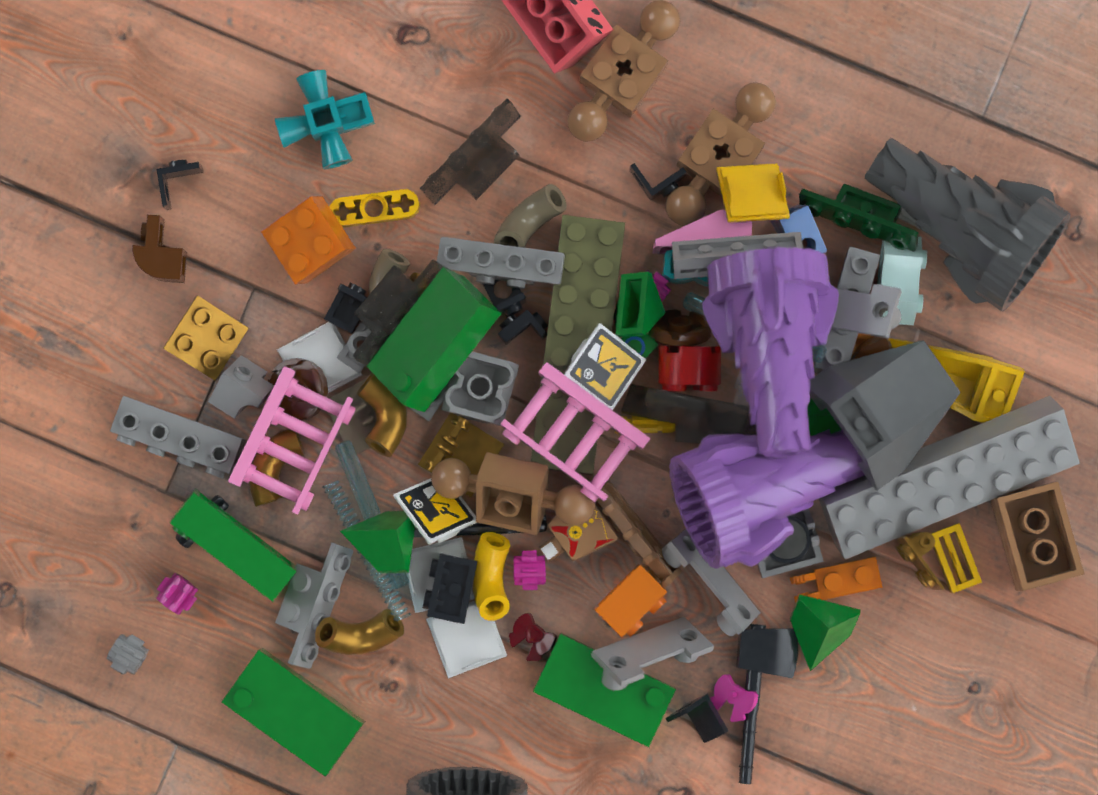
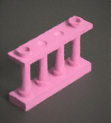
M546 362L539 371V375L543 377L540 382L542 386L513 425L505 419L501 422L500 425L505 429L502 435L516 445L522 441L582 485L583 487L580 492L593 502H596L598 498L604 502L608 495L602 492L601 489L630 449L634 451L638 447L642 450L650 438ZM560 390L569 396L566 401L568 405L539 444H537L523 432L552 393L556 394ZM586 409L595 416L592 419L594 424L565 463H563L549 451L578 411L582 413ZM612 428L621 435L618 438L620 442L591 482L575 472V470L604 430L608 432Z
M284 366L228 482L240 487L242 482L249 484L251 481L295 502L296 504L292 512L298 515L300 509L307 511L314 497V494L309 492L341 424H349L356 408L351 406L353 399L347 397L344 405H341L298 384L299 380L293 378L296 371ZM293 395L337 416L330 434L284 413L285 409L279 407L284 396L291 397ZM270 424L275 426L280 424L324 445L316 463L271 442V438L266 436ZM256 453L261 455L263 453L269 454L310 474L303 490H297L256 470L257 466L252 465Z

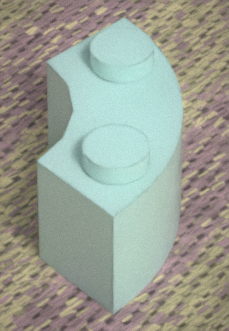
M918 237V247L915 252L908 249H897L889 242L882 240L877 284L896 287L902 290L897 308L901 312L899 324L914 325L916 313H922L923 294H919V280L921 269L926 268L927 250H922L921 237ZM885 311L882 317H885L888 314V311Z

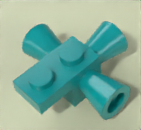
M326 70L311 71L297 77L296 80L309 104L303 105L306 115L275 118L283 148L312 134L315 142L320 140L324 170L337 168L352 162L353 159L340 134L375 124L366 92L335 101L333 96L329 97Z

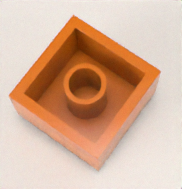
M310 196L261 231L295 285L310 282L356 249L323 196Z
M638 564L593 609L621 638L625 634L631 637L643 626L644 623L640 619L648 611L651 614H655L667 602L663 598L667 591Z

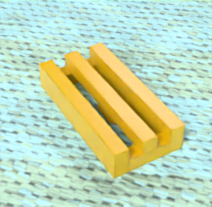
M960 523L931 533L935 538L933 548L950 593L982 583ZM952 532L956 535L972 577L971 580L967 581L950 537ZM943 536L960 584L956 585L939 537Z

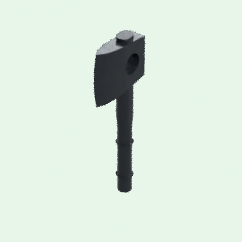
M750 624V629H745L739 634L736 667L746 669L745 691H755L758 694L755 708L745 714L746 719L744 720L742 730L741 761L739 765V783L741 784L752 783L755 734L757 733L756 722L760 705L762 673L792 679L794 677L798 658V639L793 628H766V625Z

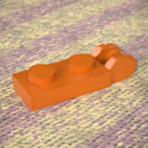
M876 557L814 569L811 573L790 577L791 584L796 585L815 579L817 592L800 593V595L820 600L883 588ZM799 594L797 596H794L795 603L798 599Z

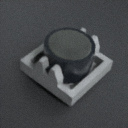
M809 508L788 516V522L792 524L794 533L788 536L778 548L758 563L761 578L824 562L819 547V536L815 530L816 525L811 517Z

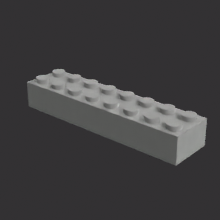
M1048 396L920 448L904 472L877 491L864 475L834 487L836 492L820 498L819 501L834 544L844 559H848L1078 465L1080 462L1064 409L1051 396Z

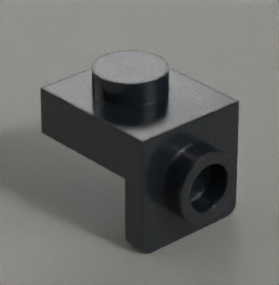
M351 282L348 287L340 283L338 293L324 320L353 334L370 303L369 298L364 296L367 291Z
M528 309L518 317L512 314L499 325L502 330L498 333V336L506 345L529 326L534 329L542 340L547 337V332L544 330L548 327L547 323L538 312L532 315Z

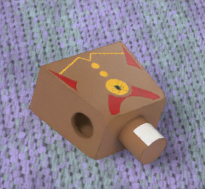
M595 505L591 518L581 525H568L556 516L547 525L554 536L539 546L549 562L564 552L567 553L573 562L615 542L619 538Z

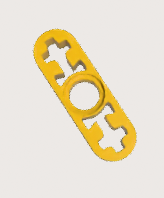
M402 189L340 197L332 201L329 207L342 227H352L411 219L418 213L420 203L413 191ZM404 196H407L409 201H414V205L409 206V212H403L401 207L392 208L394 215H388L389 207L386 198H391L392 204L401 203ZM371 200H378L383 204V211L377 217H371L365 211L366 204ZM355 202H360L362 219H357V213L347 214V220L344 221L341 220L340 216L335 215V211L340 210V205L345 204L346 208L351 210L357 209L354 204Z

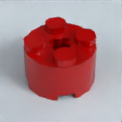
M659 346V384H662V390L686 391L687 385H693V390L718 391V385H721V347L670 346L669 352V346Z

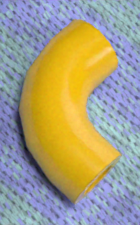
M485 532L480 536L474 556L477 566L472 585V592L478 611L482 618L489 621L501 619L510 608V603L504 590L503 575L511 545L506 537L494 532Z

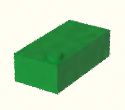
M442 267L367 367L403 405L425 413L502 313L464 276Z
M196 488L171 518L170 524L173 525L172 529L186 540L190 538L272 602L297 572L295 564Z
M560 633L533 692L649 748L676 689L645 674L644 678L627 684L626 688L622 690H610L602 683L603 668L592 658V651L595 649Z
M263 648L256 652L221 702L325 777L330 773L366 722Z

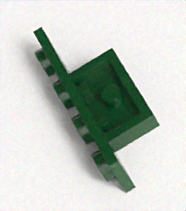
M843 184L835 200L806 189H801L799 193V205H808L813 217L820 216L831 220L839 227L855 229L868 238L884 240L900 250L908 249L915 252L918 247V232L896 223L902 211V207L898 203L847 184Z

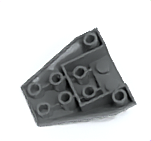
M924 340L829 366L810 379V397L820 411L825 408L828 409L863 461L858 466L876 491L904 472L961 393Z

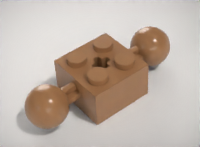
M664 0L653 1L646 5L640 16L642 30L637 37H634L619 25L614 27L580 75V83L596 94L591 101L575 105L568 115V128L575 138L585 142L600 138L607 128L608 119L606 111L611 105L630 118L635 113L667 67L668 60L651 48L657 40L669 39L677 32L680 25V16L674 5ZM618 67H628L631 75L625 73L622 77L619 76Z
M757 82L745 85L737 94L736 109L738 113L733 120H730L714 108L712 109L677 162L676 166L680 169L684 167L687 174L692 176L693 179L688 186H681L673 190L667 198L666 211L674 223L686 226L701 219L706 211L704 195L709 188L722 196L716 171L717 167L752 165L766 143L748 132L753 123L767 120L775 110V95L768 86ZM715 149L725 150L728 159L723 157L720 161L715 158Z
M486 452L478 475L471 474L469 467L463 461L455 458L440 461L434 467L431 475L434 490L444 498H459L467 491L476 493V522L528 534L538 535L547 508L555 510L556 515L562 522L573 526L587 522L595 510V502L580 492L583 486L568 485L559 492L548 490V465Z

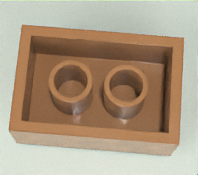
M1059 482L1043 484L990 500L1016 591H1025L1084 575Z

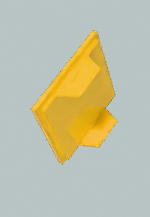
M778 163L716 168L728 223L790 219L786 200L787 190L783 173L780 172Z

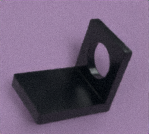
M175 160L169 162V167L156 169L162 206L166 210L172 209L167 179L204 173L203 166L199 162L188 163L187 160Z
M635 163L630 166L629 170L650 200H653L660 194L664 198L667 197L673 190L679 187L677 182L682 180L687 173L683 167L652 188Z
M495 280L494 285L483 284L492 304L502 314L505 313L506 317L523 310L522 305L527 303L524 293L518 288H512V293L509 297L504 299L498 298L494 294V286L500 280Z
M708 694L685 704L665 718L667 722H670L688 714L704 743L728 732V728Z

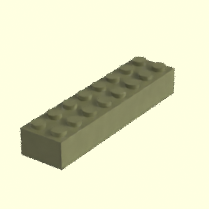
M562 215L558 252L565 255L561 283L553 285L543 366L547 362L564 374L572 363V356L583 340L589 338L598 323H601L612 332L625 230L624 222ZM560 390L556 394L552 393L537 413L533 439L537 444H539L568 405L566 401L569 396ZM586 409L582 413L578 411L549 452L565 463L594 424L592 419L595 416ZM597 441L575 472L593 475ZM532 449L531 462L548 465V470L561 471Z

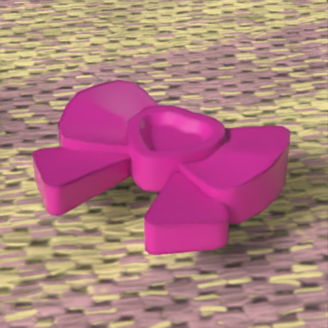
M725 674L716 682L714 687L715 696L710 698L717 711L720 710L727 700L730 704H734L730 721L738 722L745 720V714L755 708L758 694L755 691H745L744 688L734 683L730 674Z

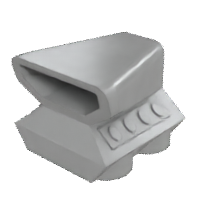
M471 352L449 380L441 410L470 420L500 425L506 416L519 365L503 359Z

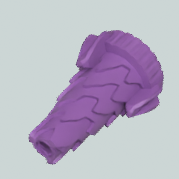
M777 247L738 252L714 260L707 268L709 295L702 302L703 312L722 352H734L736 368H741L742 387L749 403L751 425L756 424L759 454L775 459L787 458L788 456L797 455L802 451H810L807 405L810 402V379L814 378L812 347L827 343L839 299L838 290L829 283L826 255L820 251L807 248Z
M828 429L809 436L810 451H802L797 455L788 456L787 458L774 459L773 457L759 454L757 435L741 434L706 436L702 439L699 447L671 458L669 472L675 501L685 528L704 561L710 567H714V569L722 566L726 567L736 562L750 567L757 565L778 548L788 536L794 533L792 524L788 522V516L806 510L814 505V500L836 492L834 487L864 476L865 474L858 466L863 460L842 430L830 433Z

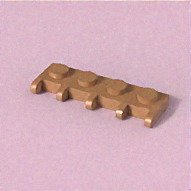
M608 479L601 489L608 497L604 502L598 498L595 505L604 509L602 512L605 516L609 515V521L613 528L623 533L622 537L625 541L629 540L630 549L636 556L643 558L642 562L645 566H649L648 570L656 581L661 582L660 585L663 588L667 587L682 573L679 567L674 568L666 562L662 554V545Z

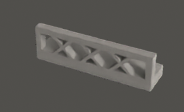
M801 232L672 242L674 278L707 277L709 264L721 257L738 252L777 247L803 249Z

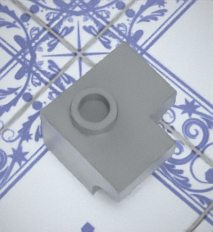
M241 355L222 373L208 402L235 419L247 405L258 408L270 396L274 385L264 379L268 371Z

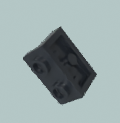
M440 553L439 559H432L429 577L434 578L432 590L426 589L422 608L428 609L427 617L465 624L477 561Z

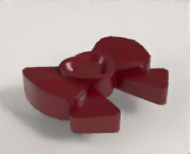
M525 613L515 621L513 632L509 634V640L512 648L516 647L524 639L528 643H533L526 660L540 661L542 660V655L554 647L557 636L554 633L545 632L544 629L535 623L531 613Z

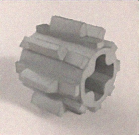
M123 634L120 635L106 658L112 662L110 667L123 675L127 672L132 675L135 674L149 652L147 648L143 647L145 642L134 635H129L128 637Z

